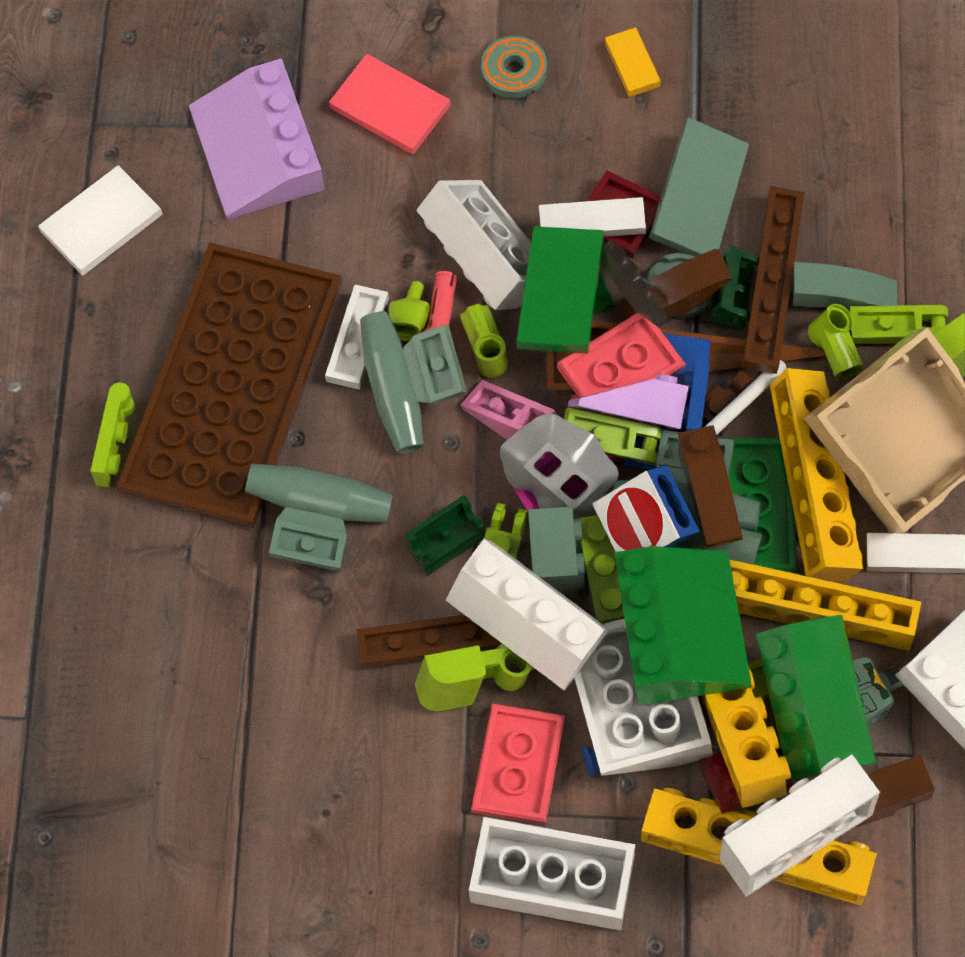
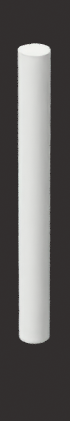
M780 360L777 374L763 372L705 427L714 425L716 435H718L767 389L774 379L786 370V364Z

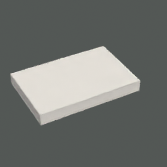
M118 165L38 225L40 232L83 276L163 214L161 208Z

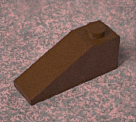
M714 425L678 433L679 459L706 548L743 540L724 457Z

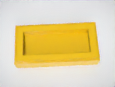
M636 27L605 37V46L628 97L660 87L661 80Z

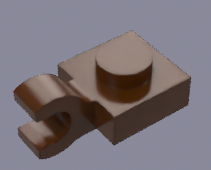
M741 370L733 378L726 390L717 384L705 397L702 421L708 424L750 385L753 378ZM744 410L719 433L721 436L737 420V418L744 412Z

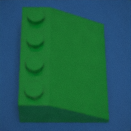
M649 546L614 552L639 706L752 688L728 551Z

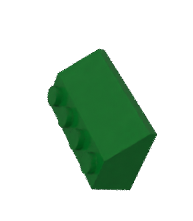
M842 615L787 624L756 633L783 756L787 760L792 781H800L804 778L809 780L815 779L822 774L821 769L827 763L838 757L843 761L850 755H853L861 767L875 764L876 759Z

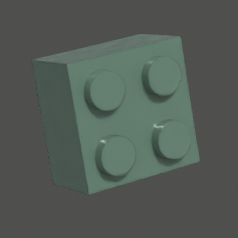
M572 506L528 509L532 572L569 600L575 599L578 602V589H585L581 519L573 520Z

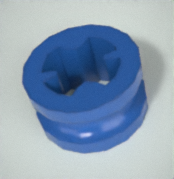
M582 745L581 750L590 778H594L595 774L600 772L594 747L589 748L587 745Z

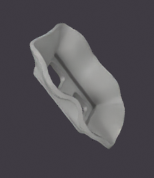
M552 413L543 414L533 419L505 441L500 448L504 473L508 482L513 487L532 492L540 509L572 506L573 520L594 516L596 511L592 503L604 497L607 491L615 484L619 475L617 467L607 457L594 434ZM545 452H552L561 460V465L549 476L543 475L534 467V463ZM572 475H578L588 484V487L575 499L570 498L560 489Z

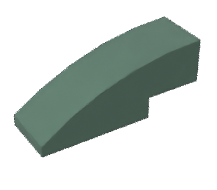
M794 262L792 306L829 307L832 304H840L848 311L850 306H897V281L879 274L844 266Z

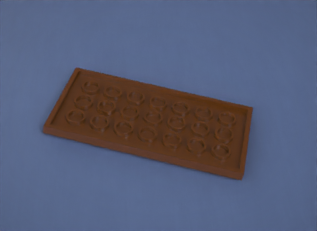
M209 242L116 486L118 492L254 528L264 499L245 492L250 465H277L342 283L341 275Z

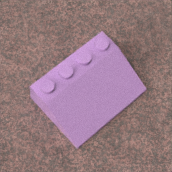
M282 58L248 68L189 105L227 220L325 190L322 170Z

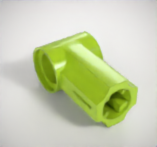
M476 304L467 307L466 311L460 314V320L476 358L478 371L488 378L499 377L505 373L508 367L505 341L500 337L488 305ZM492 353L498 354L497 356H495V357H493V358H487V357H485L486 355L492 354Z
M832 304L809 324L807 331L811 341L816 346L824 349L836 380H846L854 375H858L865 368L849 332L853 327V317L840 304Z

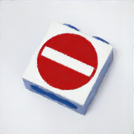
M668 466L645 471L592 503L616 552L649 546L674 547L700 532Z

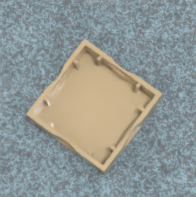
M928 327L912 331L804 418L889 533H905L943 502L953 488L965 480V382L958 367Z

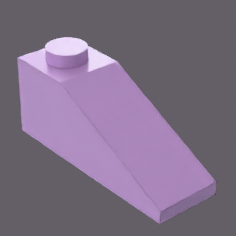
M656 374V379L643 380L569 400L568 408L657 426L665 430L681 429L689 386L677 384V377Z

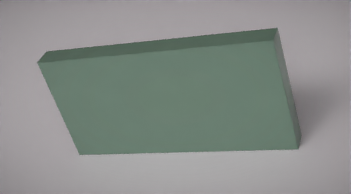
M688 117L683 122L649 238L680 252L695 256L713 249H719L749 143Z

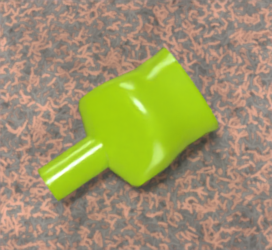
M419 281L411 283L406 298L394 300L389 304V318L401 341H410L412 336L421 333L428 321L430 306L426 301L420 300L424 285Z

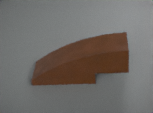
M713 249L652 278L619 300L626 320L645 309L656 325L660 326L673 315L683 317L731 281L732 278L720 250Z
M921 755L868 774V777L880 792L873 815L854 828L892 816L896 810L932 798L935 789Z

